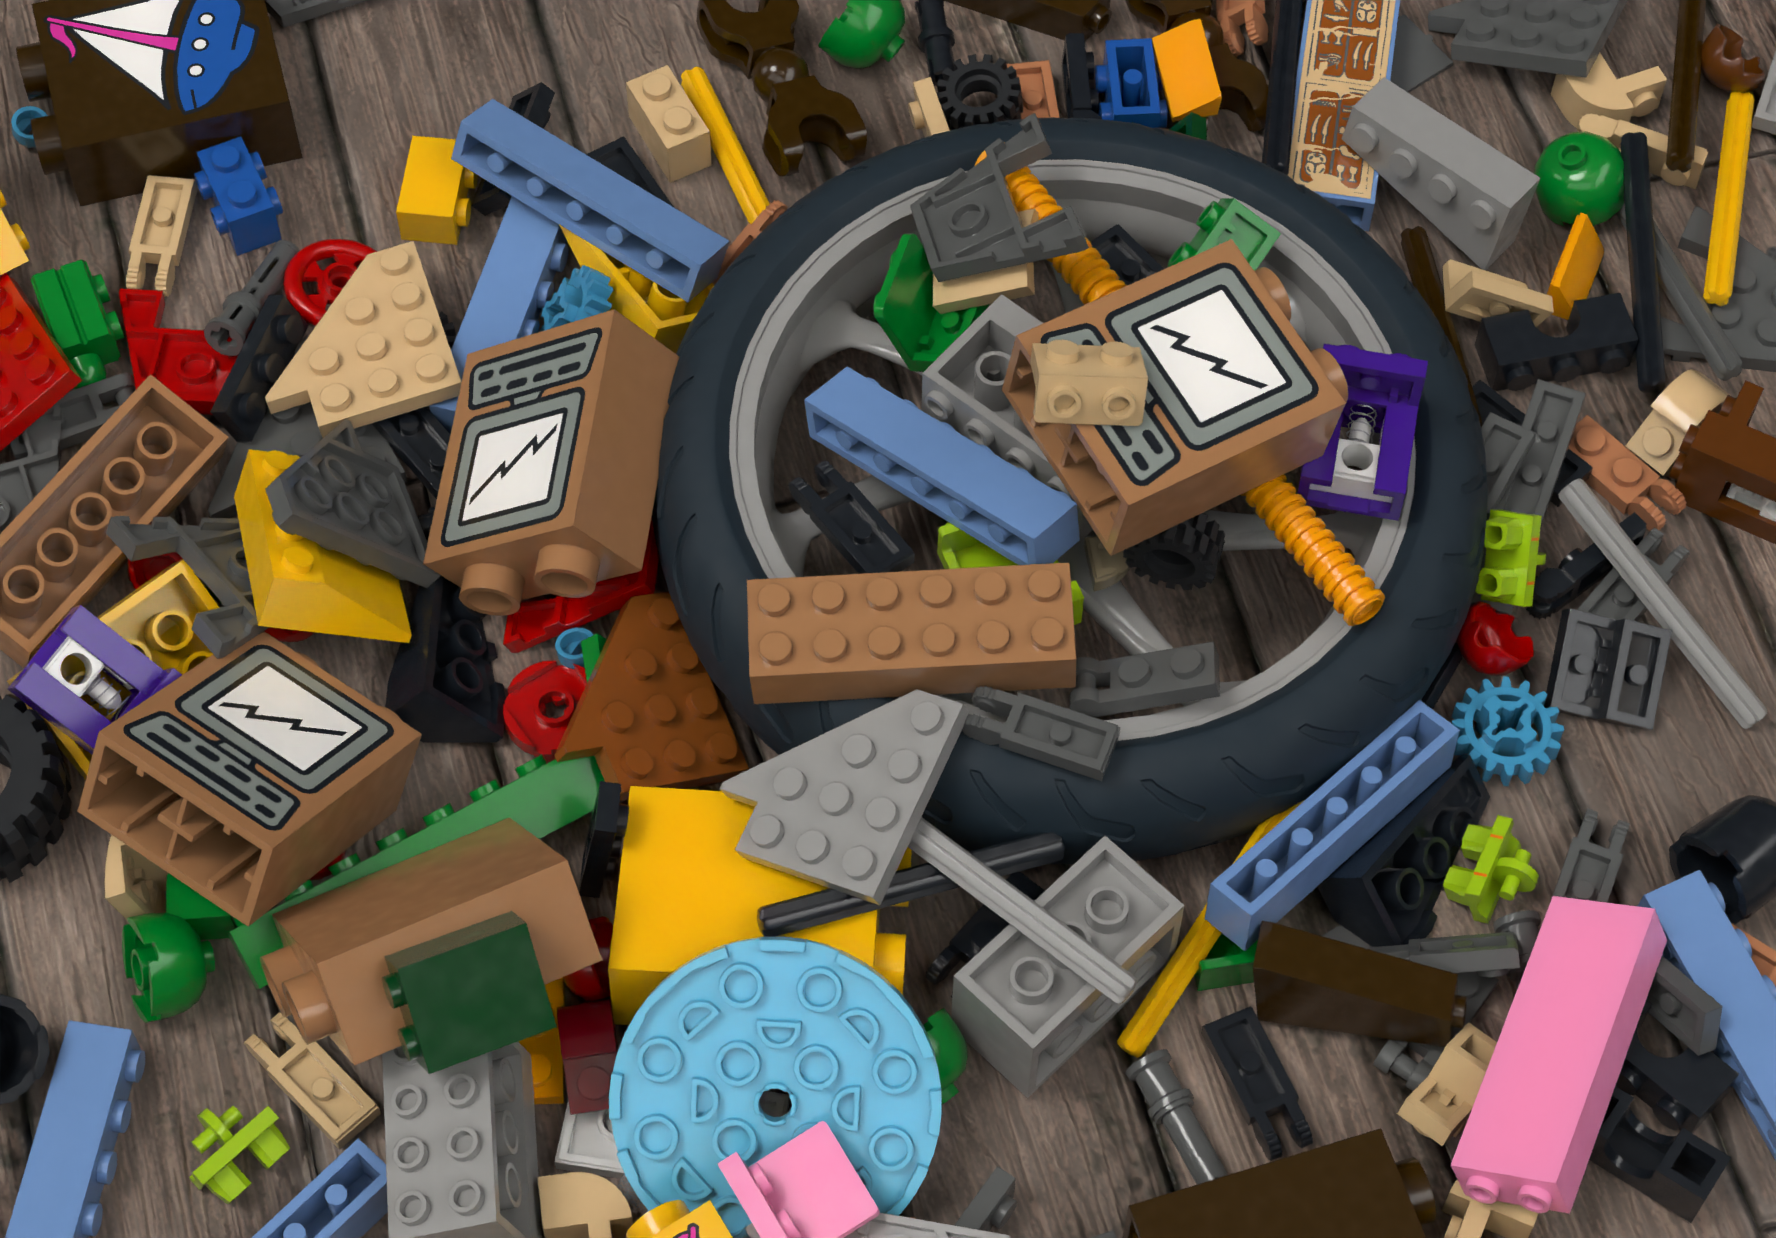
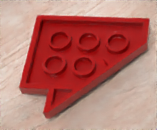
M7 273L0 276V452L82 381L18 283Z

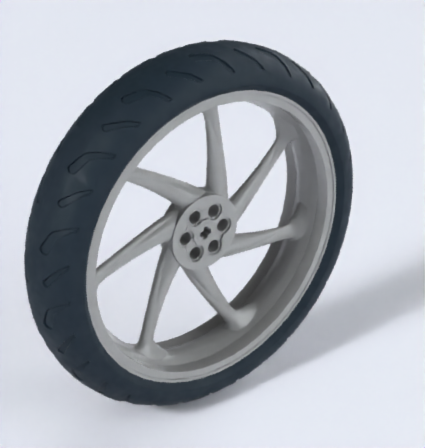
M1038 118L1052 154L1028 165L1031 174L1038 178L1040 184L1047 189L1048 195L1053 196L1058 206H1061L1063 209L1069 206L1072 207L1084 236L1090 242L1116 224H1119L1166 269L1176 249L1184 242L1190 244L1199 231L1200 227L1196 225V222L1203 210L1212 201L1218 203L1222 198H1235L1281 233L1257 269L1261 267L1270 269L1282 282L1291 305L1290 323L1310 351L1316 348H1323L1324 344L1336 346L1352 345L1361 350L1384 354L1401 353L1414 359L1428 361L1426 379L1418 406L1406 495L1399 521L1337 511L1335 514L1315 516L1324 521L1326 524L1325 529H1329L1334 533L1335 541H1340L1345 548L1351 549L1355 556L1354 565H1360L1365 571L1364 577H1370L1374 581V589H1380L1384 593L1385 600L1383 605L1372 618L1362 624L1348 626L1343 619L1344 614L1337 613L1332 605L1325 619L1298 648L1264 672L1249 680L1220 682L1219 697L1181 703L1183 707L1150 715L1104 720L1121 728L1118 741L1102 781L1000 748L999 744L988 745L982 743L979 740L969 738V736L964 735V732L961 731L922 815V818L966 851H973L1038 833L1053 832L1062 837L1065 851L1062 860L1049 864H1075L1104 836L1108 837L1134 861L1177 855L1182 852L1222 843L1251 832L1270 817L1282 813L1295 804L1306 800L1418 700L1423 698L1456 642L1467 618L1479 579L1485 547L1488 496L1486 454L1480 420L1471 401L1468 380L1455 350L1426 301L1408 280L1404 271L1386 251L1363 229L1352 223L1346 214L1319 194L1304 185H1297L1291 177L1247 155L1228 148H1222L1213 142L1172 130L1156 127L1150 128L1130 122L1094 118ZM1024 119L972 125L934 134L906 145L897 146L860 162L841 175L829 179L811 191L768 225L731 263L710 290L703 306L691 321L676 353L680 358L671 383L668 398L670 406L664 418L659 457V478L652 511V522L660 564L671 599L691 646L711 680L729 699L734 711L778 755L899 698L884 697L754 704L749 677L747 580L804 577L805 557L811 540L823 534L810 519V515H807L802 508L791 513L782 514L775 506L774 457L779 427L787 403L814 364L848 348L870 352L909 369L880 324L865 319V317L874 312L875 296L881 291L889 270L891 255L897 249L901 236L905 233L916 234L922 243L910 205L960 167L965 173L974 167L978 157L985 148L999 138L1006 143L1022 131L1019 123ZM1052 266L1065 313L1083 306L1084 304L1079 299V295L1072 291L1070 284H1067L1061 277V273H1057ZM913 371V372H915V373H917V374H919V375L922 376V373H923V372ZM1374 433L1372 444L1378 445L1380 433ZM873 475L855 483V486L878 511L913 501ZM1216 510L1203 512L1208 515L1206 522L1215 520L1220 525L1219 530L1224 531L1225 543L1223 551L1285 549V543L1277 540L1274 536L1275 531L1269 530L1265 525V519H1260L1257 514ZM1092 530L1085 538L1094 537L1097 535L1094 532V530ZM1085 538L1081 542H1077L1057 559L1059 563H1070L1071 582L1076 580L1084 596L1083 608L1130 655L1173 648L1140 609L1121 581L1103 590H1093L1084 550ZM970 693L937 695L964 704L971 715H980L983 718L987 717L1002 723L1007 721L1008 716L999 717L976 707L972 703L973 700H971L972 695Z

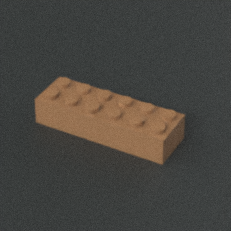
M151 374L0 534V650L23 668L70 610L79 605L85 608L128 561V557L106 534L110 518L114 516H129L130 524L151 525L153 517H168L223 457L229 437Z
M1069 562L747 580L749 677L754 704L902 697L916 689L933 695L974 693L975 689L980 686L992 687L995 690L999 689L1002 691L1076 687V646Z

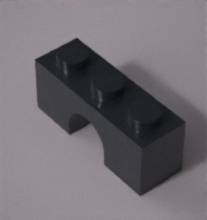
M1621 293L1574 301L1566 326L1568 335L1564 337H1552L1539 331L1532 321L1529 310L1482 318L1475 341V348L1490 388L1494 391L1506 389L1519 391L1536 384L1538 379L1546 382L1554 380L1556 382H1567L1581 375L1597 372L1610 374L1620 371L1624 367H1629L1639 339Z
M1646 1000L1616 1086L1629 1095H1636L1650 1106L1655 1117L1667 1128L1679 1131L1685 1128L1689 1132L1694 1133L1729 1093L1739 1073L1711 1051L1698 1056L1688 1047L1682 1054L1671 1058L1658 1057L1648 1052L1640 1043L1637 1035V1030L1642 1026L1652 1006Z
M1615 1086L1589 1160L1692 1223L1731 1157L1685 1128H1682L1677 1136H1666L1648 1128L1636 1118L1631 1110L1630 1105L1634 1097Z

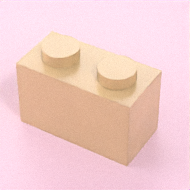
M668 65L626 82L629 118L670 183L712 166L710 131Z

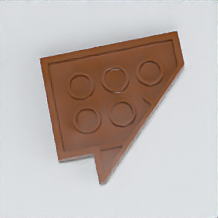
M669 591L634 596L622 606L554 755L557 762L595 756L604 781L621 784L620 801L629 799L630 786L686 789L723 782L749 770L711 679L691 646Z

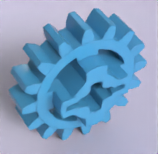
M582 265L581 269L574 268L570 279L565 277L560 284L558 292H554L552 299L546 301L541 317L544 318V325L540 332L609 311L612 303L608 302L607 299L613 292V287L608 286L610 277L585 265Z
M1503 676L1500 687L1496 688L1488 679L1482 680L1479 693L1472 688H1468L1465 691L1462 703L1457 702L1451 717L1454 720H1452L1451 724L1460 730L1454 755H1470L1475 766L1484 769L1482 781L1488 782L1493 774H1498L1501 777L1503 786H1509L1512 775H1518L1520 780L1527 784L1530 783L1534 772L1533 769L1544 775L1547 772L1550 760H1556L1561 744L1558 742H1560L1564 731L1563 725L1555 723L1560 711L1558 707H1544L1548 695L1545 691L1535 696L1529 694L1530 682L1526 680L1517 689L1511 687V681L1508 676ZM1473 720L1477 723L1475 730L1481 734L1479 739H1477L1473 729ZM1531 724H1535L1538 733L1531 728ZM1537 734H1539V742L1536 740Z

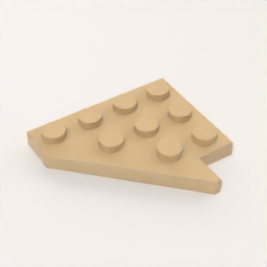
M414 241L368 254L265 396L271 414L311 402L322 438H324L345 419L351 421L355 429L459 396L461 379Z

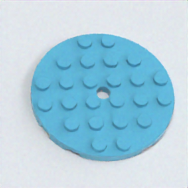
M757 937L724 944L696 956L667 976L648 995L624 1033L611 1074L609 1090V1120L612 1123L613 1136L618 1150V1160L628 1182L648 1211L669 1201L682 1200L691 1212L710 1200L733 1238H750L744 1228L752 1223L717 1164L733 1153L737 1152L749 1167L814 1125L824 1121L830 1127L878 1206L880 1213L899 1216L913 1199L926 1177L937 1144L942 1114L941 1082L932 1044L920 1019L899 990L867 963L845 951L827 944L792 937ZM780 1089L788 1092L792 1103L788 1113L780 1117L766 1114L760 1105V1097L764 1091Z

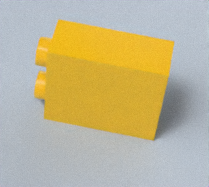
M630 786L629 814L623 841L608 965L614 1024L629 1025L648 995L667 976L696 956L724 944L763 937L757 923V909L761 906L829 889L820 884L742 858L735 851L755 806L728 798L722 791ZM907 847L897 870L911 867L912 850ZM909 901L892 906L909 907ZM880 909L776 936L807 939L845 951L882 974L903 995L906 934L878 933Z

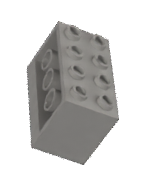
M1001 294L922 373L921 411L940 422L950 424L958 433L978 445L987 446L995 455L1017 468L1020 467L1027 470L1035 479L1056 491L1066 493L1073 500L1002 391L1016 335L1041 325L1043 322ZM1077 506L1080 537L1078 542H1081L1093 529Z
M1106 836L1100 839L1045 890L1035 902L1136 977L1135 989L1127 1000L1121 1004L1113 1002L1011 924L1004 928L953 976L951 1017L958 1025L965 1041L1027 1098L1163 970L1176 951L1184 904Z
M515 1042L428 1074L416 1059L408 1061L402 1046L383 1053L389 1238H542L531 1054L519 1042Z

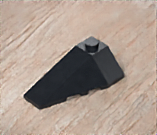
M440 576L428 588L419 585L408 618L412 636L409 643H400L388 679L385 707L397 714L404 723L422 734L420 741L423 743L498 742L503 738L504 733L503 704H505L506 695L504 685L495 682L491 662L498 658L495 643L486 641L482 619L488 614L474 611L465 606L459 599L461 587L443 576Z
M1461 755L1454 760L1449 769L1317 886L1334 921L1370 946L1407 945L1410 939L1426 938L1432 931L1438 917L1432 910L1441 890H1444V879L1461 848L1462 838L1468 824H1479L1490 798L1470 755Z

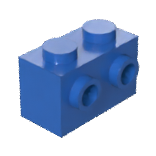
M1152 38L1105 40L1103 65L1095 66V89H1097L1098 93H1104L1105 102L1099 103V116L1103 120L1135 122L1150 128H1166L1167 105L1166 100H1159L1158 91H1162V82L1157 63L1154 61Z
M241 136L196 152L201 171L194 173L197 186L203 200L212 199L215 207L210 208V212L220 236L227 233L237 256L282 240L276 215L282 214L283 209L275 188L272 186L265 189L262 180L266 179L267 175L258 152L249 154Z

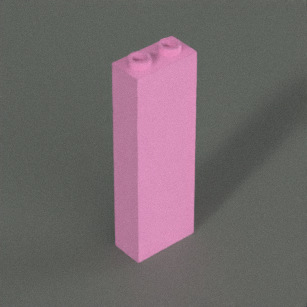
M1558 896L1552 897L1451 1162V1167L1466 1196L1486 1204H1492L1496 1201L1517 1204L1536 1213H1546L1551 1210L1570 1214L1667 943V938L1654 908Z

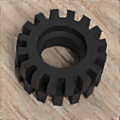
M976 54L968 55V64L964 65L961 59L953 62L954 71L947 67L942 72L943 80H938V92L936 93L949 130L978 124H992L999 121L1021 119L1020 113H1023V100L1020 79L1017 77L1013 66L1007 68L1006 60L999 57L997 62L993 64L992 55L984 54L983 61L977 62ZM976 92H991L998 96L995 101L982 107H971L962 102L967 96Z
M1201 513L1125 549L1123 558H1127L1126 564L1129 568L1136 567L1135 574L1140 577L1149 575V582L1157 585L1160 580L1166 582V588L1175 589L1176 584H1180L1183 590H1192L1193 584L1200 589L1206 587L1207 582L1211 584L1216 576L1225 543V534L1223 530H1219L1220 525L1215 520L1206 522L1208 515Z

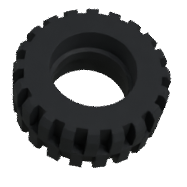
M12 694L5 695L3 700L0 695V764L11 769L8 782L0 794V880L7 877L9 883L24 876L21 869L27 864L31 863L37 866L48 855L44 847L48 842L53 845L58 842L64 831L60 819L65 820L69 817L72 803L68 795L72 789L70 776L52 732L48 730L45 720L36 710L27 709L26 704Z

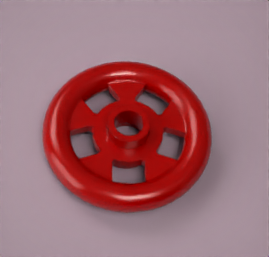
M326 239L304 247L293 256L285 270L283 283L286 298L304 320L316 326L327 311L326 305H331L357 270L356 266L362 263L368 254L377 251L363 243L348 239ZM334 258L336 262L327 266L324 271L317 264L318 261ZM316 281L318 294L307 295L303 288V282Z

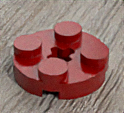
M557 661L535 663L518 673L507 689L508 696L505 704H503V717L508 735L521 750L533 755L534 758L543 754L547 763L556 759L554 755L587 685L585 668L574 663V669L564 665H557ZM552 701L556 706H561L565 703L568 707L563 711V716L548 718L544 716L546 714L545 705Z

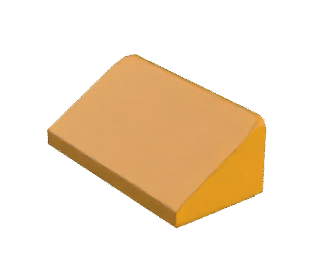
M1201 19L1191 20L1153 37V52L1172 122L1182 120L1191 112L1201 117L1218 115L1222 96Z
M1581 212L1580 215L1576 216L1547 295L1553 298L1554 313L1551 315L1569 320L1574 301L1587 299L1604 255L1602 242L1588 215Z

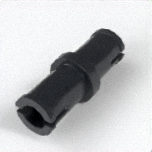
M919 0L914 5L921 31L918 36V45L921 52L925 53L929 77H931L933 85L937 87L938 80H943L942 72L947 67L954 71L952 47L955 44L954 33L947 26L943 0Z

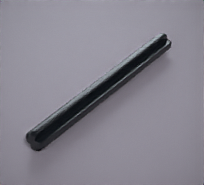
M1276 0L1262 163L1286 175L1289 174L1303 0Z
M1628 132L1621 137L1620 149L1624 162V203L1633 324L1639 339L1635 349L1638 388L1644 393L1660 392L1665 387L1666 377L1647 136L1642 132Z
M1053 832L1038 833L969 851V853L1000 876L1062 860L1064 858L1065 845L1062 837ZM928 862L897 870L881 905L829 888L761 906L757 909V923L763 937H776L952 890L960 886Z

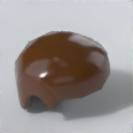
M1716 24L1701 46V71L1711 84L1724 91L1745 93L1757 89L1766 74L1759 67L1760 58L1755 56L1750 60L1744 59L1741 54L1744 43L1743 38L1721 24Z

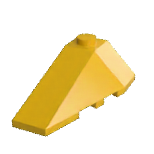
M559 225L580 267L585 265L610 277L608 286L613 287V292L607 299L608 302L612 303L610 310L615 309L676 354L691 321L703 306L714 284L711 283L690 302H686Z

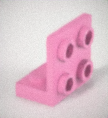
M824 1121L814 1125L749 1167L737 1152L717 1163L761 1238H844L880 1214L875 1201L830 1127Z

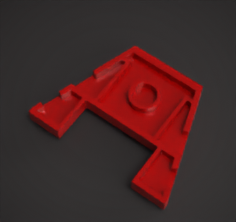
M120 288L119 298L136 389L151 374L199 414L212 415L210 411L238 355L227 356L214 350L208 344L204 336V330L159 328L165 308L163 291ZM229 337V338L227 339V341H228V342L232 341V338Z
M652 517L642 571L598 581L595 591L586 597L570 598L557 595L553 599L522 602L516 613L507 615L503 644L511 653H519L554 638L568 629L577 628L619 610L631 597L654 594L659 556Z

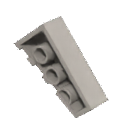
M1385 77L1352 107L1342 136V140L1483 270H1487L1515 241L1540 181V177Z

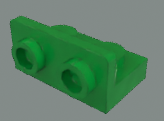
M1222 198L1218 203L1212 201L1203 210L1196 222V225L1200 227L1199 231L1190 244L1184 242L1176 249L1168 262V267L1232 239L1252 269L1256 270L1281 233L1235 198Z

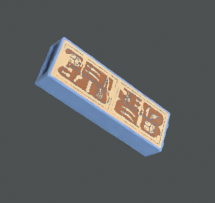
M1306 0L1298 55L1289 174L1287 176L1291 177L1297 185H1304L1319 194L1346 214L1352 223L1369 232L1379 173L1342 140V136L1352 107L1383 77L1390 81L1400 0Z

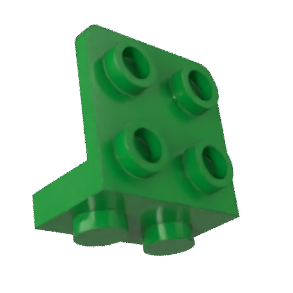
M905 233L901 236L897 249L891 255L889 270L881 291L876 294L874 299L873 311L876 320L909 370L924 372L990 304L940 314L933 307V272L930 268L924 246L916 234Z

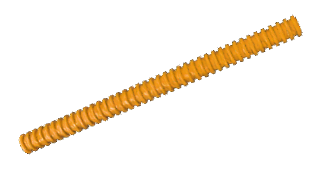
M985 150L978 157L975 165L987 157ZM1028 166L1006 175L1005 178L1018 212L1035 208L1038 212L1039 220L1063 209L1057 205L1052 195H1048L1047 189L1040 184V181L1034 174H1031ZM1086 237L1088 249L1047 259L1048 262L1052 263L1057 273H1061L1063 280L1070 284L1072 291L1079 295V299L1084 305L1127 286L1123 281L1119 280L1118 274L1110 269L1108 262L1105 259H1101V254L1096 248H1092L1091 242ZM1284 474L1241 494V496H1246L1245 500L1249 506L1255 508V513L1258 517L1265 519L1267 528L1275 531L1274 536L1277 540L1285 543L1284 548L1289 554H1294L1295 562L1299 566H1304L1303 571L1309 578H1314L1313 583L1319 590H1324V597L1329 602H1334L1333 607L1337 613L1344 614L1343 619L1348 626L1362 624L1380 610L1385 600L1384 593L1380 589H1374V581L1370 577H1364V569L1360 565H1354V557L1350 553H1345L1344 545L1340 541H1335L1334 533L1329 529H1325L1326 524L1321 518L1315 517L1316 512L1311 506H1306L1304 497L1301 494H1296V488L1292 483L1286 482L1287 478Z

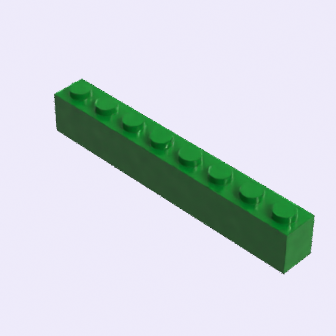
M542 754L515 768L519 778L501 787L496 778L470 792L469 795L473 803L455 812L451 803L422 817L427 827L408 837L405 829L402 828L375 842L380 850L377 854L361 861L356 852L328 867L333 877L316 886L312 884L310 879L284 898V903L269 910L249 927L233 917L237 928L227 932V935L255 988L261 989L268 985L261 966L260 957L284 947L272 914L509 817L538 839H541L593 811L599 783L604 781L595 756L557 762L554 759L547 763Z

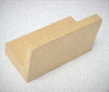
M1451 259L1443 265L1445 311L1481 322V319L1485 317L1529 310L1535 327L1554 313L1552 296L1528 289L1527 285L1523 282Z

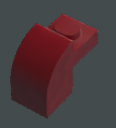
M611 999L557 1007L559 1040L570 1115L609 1109L611 1074L618 1052Z

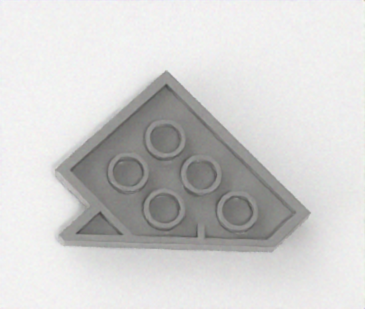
M916 689L724 781L720 790L728 798L755 806L735 851L742 858L881 905L970 712L962 703Z

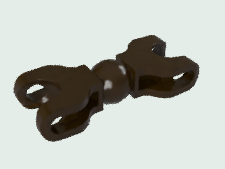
M699 0L696 22L711 55L723 62L734 64L741 68L747 79L752 78L754 91L762 100L768 103L766 111L768 116L767 129L764 134L762 150L778 176L799 173L798 167L803 157V143L819 142L829 146L841 161L864 156L867 144V131L855 104L843 94L821 86L815 75L809 76L807 63L798 53L793 51L795 46V39L793 37L794 26L799 12V5L796 0H760L758 12H742L733 8L727 0Z
M1126 0L1132 14L1143 21L1153 23L1160 29L1161 33L1191 20L1201 19L1221 91L1222 100L1219 109H1228L1238 114L1249 131L1255 132L1265 129L1268 85L1265 76L1253 64L1236 58L1231 53L1228 44L1224 43L1221 26L1215 18L1210 16L1212 0ZM1205 116L1206 128L1208 130L1209 119L1208 116Z

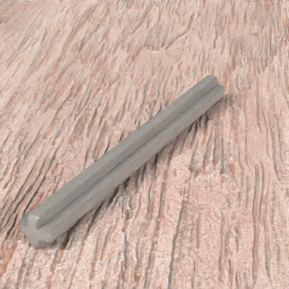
M1578 478L1566 485L1558 494L1559 499L1662 628L1672 631L1671 639L1743 728L1748 729L1763 719L1768 713L1767 708L1584 480Z
M921 817L908 845L911 850L1113 1002L1121 1004L1127 1000L1137 983L1134 975Z

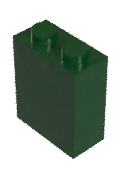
M512 911L384 956L390 974L382 977L383 987L393 1009L400 1007L405 1027L398 1029L401 1046L408 1061L416 1059L428 1074L557 1027L527 923Z

